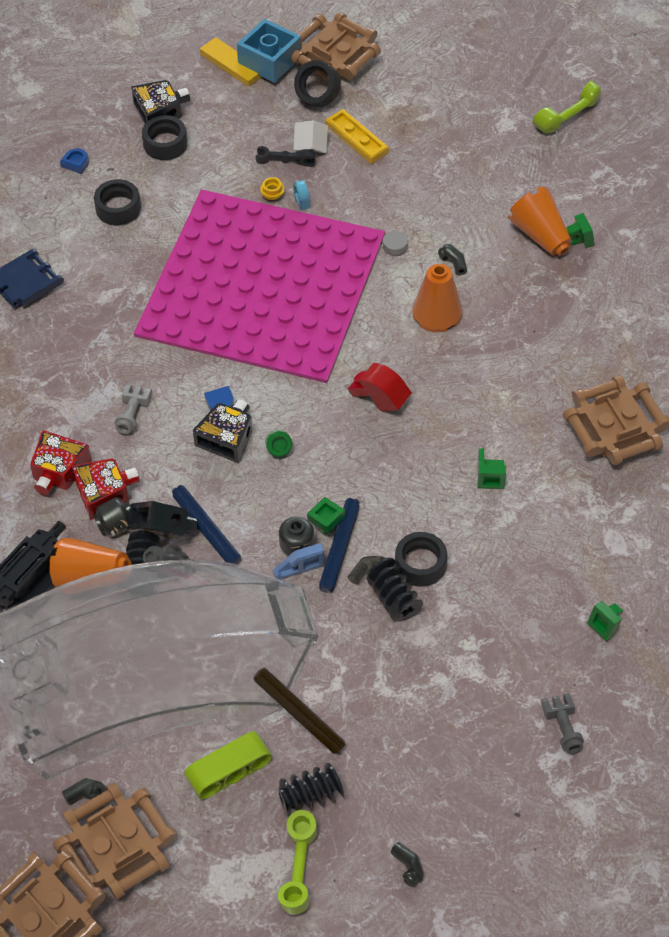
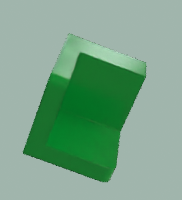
M479 448L477 488L504 489L506 478L504 460L484 459V448Z

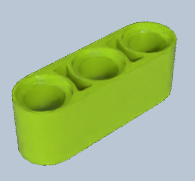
M252 731L195 761L186 768L184 776L198 798L203 800L263 768L271 761L273 756L256 731Z

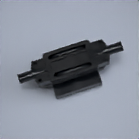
M58 520L49 531L38 529L30 538L26 536L0 564L1 612L10 613L18 608L30 616L55 589L50 575V558L56 555L58 548H54V546L58 542V536L66 530L64 523Z

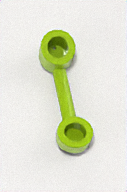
M592 80L589 81L582 90L580 101L560 114L549 107L543 108L533 117V124L543 133L550 134L555 132L562 123L586 107H592L596 104L601 94L600 86Z
M297 810L292 813L286 824L288 835L291 841L295 843L292 880L279 888L278 901L282 910L291 915L304 912L310 904V896L306 886L303 884L307 845L316 838L318 828L313 814L306 810Z

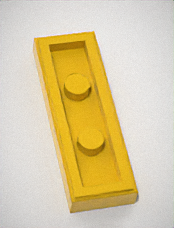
M217 37L200 48V55L248 87L262 78L257 72L239 64L237 51Z
M344 109L325 119V125H328L331 131L370 164H373L389 153V147Z

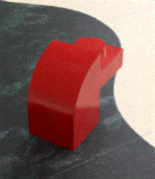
M372 363L367 371L359 372L354 377L353 383L348 387V391L353 397L370 396L380 411L399 410L412 394L404 380L394 370L380 363Z

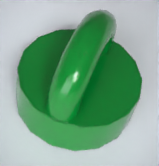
M273 430L267 435L265 440L266 448L273 456H285L292 449V439L284 430Z

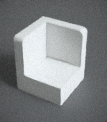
M314 120L296 122L293 149L295 151L311 149L319 153H326L328 125Z

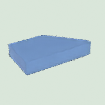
M321 543L296 550L273 570L276 580L324 566V549Z

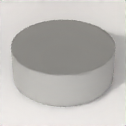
M399 231L388 232L383 237L384 251L390 255L404 253L407 249L406 235Z

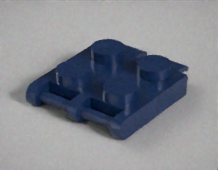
M31 249L0 267V294H3L5 300L13 308L18 305L25 307L64 282V278L61 275H56L51 270V265L48 262H44L38 256L39 253L36 249ZM34 259L40 264L39 266L33 261ZM45 273H48L52 277V279H50Z

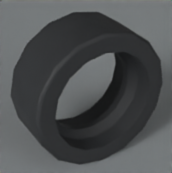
M311 60L304 63L298 69L294 78V88L297 96L314 107H324L331 104L337 98L341 87L339 73L333 66L320 60ZM322 70L329 77V86L322 96L312 97L306 91L307 79L314 71Z
M169 115L150 119L142 128L143 147L148 155L159 160H170L180 156L187 148V130L184 123L178 118ZM160 133H173L178 136L175 140L168 143H159L152 140L154 136Z
M114 179L106 181L95 190L93 197L95 210L101 221L109 225H123L133 221L139 215L141 210L138 188L133 183L127 180ZM122 196L131 199L129 204L120 208H110L104 205L106 200L112 197Z
M413 532L404 536L398 542L395 550V566L401 568L400 574H404L407 577L406 582L411 583V585L429 586L436 583L445 573L447 568V548L443 541L434 534ZM414 549H426L437 556V563L428 569H416L405 562V555Z

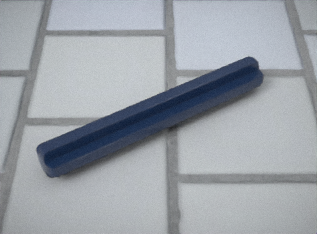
M179 485L177 488H174L172 490L173 498L181 508L188 509V516L197 520V528L227 565L234 567L236 564H239L241 562L239 552L185 486Z
M347 498L345 500L343 509H345L346 517L337 525L319 582V589L328 593L334 591L360 507V502L357 499Z

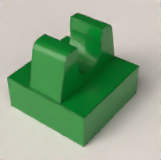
M584 212L575 215V223L567 227L572 240L571 245L583 243L585 248L595 245L593 230Z
M326 497L307 513L308 521L325 535L346 517L345 509Z
M600 601L594 605L587 624L607 642L615 636L622 620L619 615L624 610L616 603L607 606L603 601Z

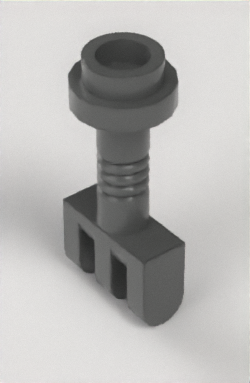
M168 545L165 551L161 547L151 546L143 554V561L150 568H160L164 563H173L180 571H190L195 567V563L188 559V555L185 552H181L182 549L178 545Z
M570 693L563 694L565 704L561 703L559 696H553V707L550 706L548 698L541 699L546 719L557 718L563 733V737L560 740L562 749L566 750L569 754L581 751L584 743L583 736L579 732H574L568 717L569 714L575 713V705Z

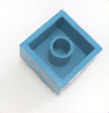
M263 19L237 43L238 63L275 83L295 64L291 61V57L295 50L302 48L301 36Z

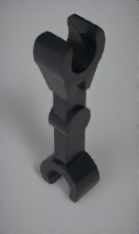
M259 146L257 148L258 155L255 156L256 162L259 164H266L270 160L293 161L306 167H312L315 164V152L311 149L291 153L288 151H269L267 147Z

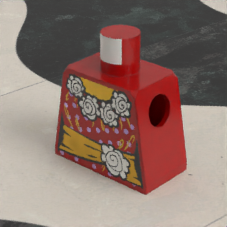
M43 430L30 464L33 478L37 481L34 486L35 490L42 495H48L53 486L64 490L69 489L75 482L72 466L89 463L92 460L89 445Z
M112 458L72 466L74 480L90 520L94 519L93 515L96 514L97 506L118 497L123 503L128 502L127 486L140 482L135 467L120 472L116 460Z

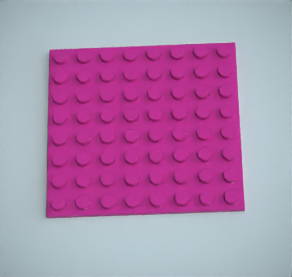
M201 189L133 333L134 337L327 383L382 244L385 231Z

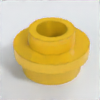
M267 178L260 187L261 195L269 200L279 199L284 194V185L278 178Z

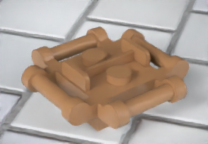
M338 12L332 22L327 21L322 14H317L312 19V22L298 34L301 36L302 48L293 52L291 61L297 65H303L311 60H320L333 66L339 73L340 79L345 77L352 80L360 68L371 58H376L381 53L379 45L374 43L378 33L372 28L367 29L348 19L347 15L342 12ZM317 29L322 30L307 44L304 43ZM322 70L314 71L320 74L322 79L329 82L326 72Z
M622 375L612 377L611 381L585 390L578 389L572 391V398L577 408L571 407L565 410L563 418L573 427L584 446L583 451L587 457L601 454L603 458L608 457L613 465H617L628 457L650 449L655 451L663 448V441L658 433L669 428V417L663 415L651 396V390L646 382L639 383L633 389L628 390ZM595 397V401L588 404L586 400ZM641 399L655 420L654 422H648L635 400Z
M114 782L106 787V791L74 810L68 809L62 813L72 833L57 838L53 843V847L59 854L67 850L73 856V862L96 888L105 885L114 898L118 900L125 895L124 892L134 885L157 871L163 872L170 868L166 858L159 850L174 842L178 835L173 827H168L150 800L151 795L146 788L137 790L132 797L125 800L119 787ZM114 801V803L116 804L115 807H113L112 805L107 806L106 808L89 817L87 819V824L81 827V825L78 822L79 820L83 819L84 817L88 816L89 814L93 813L94 811L98 810L99 808L103 807L109 802ZM139 807L142 808L159 834L154 839H151L133 812ZM74 846H80L96 874L90 875L74 851Z
M67 850L58 854L50 866L33 851L27 857L28 861L0 887V910L2 911L0 913V937H11L4 929L10 922H12L23 937H92L93 935L97 936L103 930L91 912L102 903L106 893L100 887L96 888L73 862L74 858ZM37 869L41 875L37 879L31 878L11 898L13 902L10 904L6 898ZM63 871L67 873L87 896L84 902H81L61 880L59 875Z

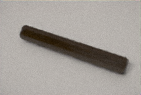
M262 668L257 671L253 680L334 754L339 753L346 744L345 740L268 669Z

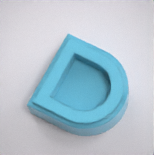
M304 180L294 182L293 194L300 209H309L310 199Z

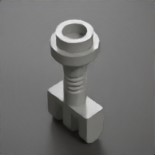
M126 384L122 393V402L128 404L124 414H119L115 419V426L118 432L129 434L135 429L136 421L133 417L138 405L148 406L152 396V389L146 388L144 394L141 395L142 387L136 386L134 393H132V385Z

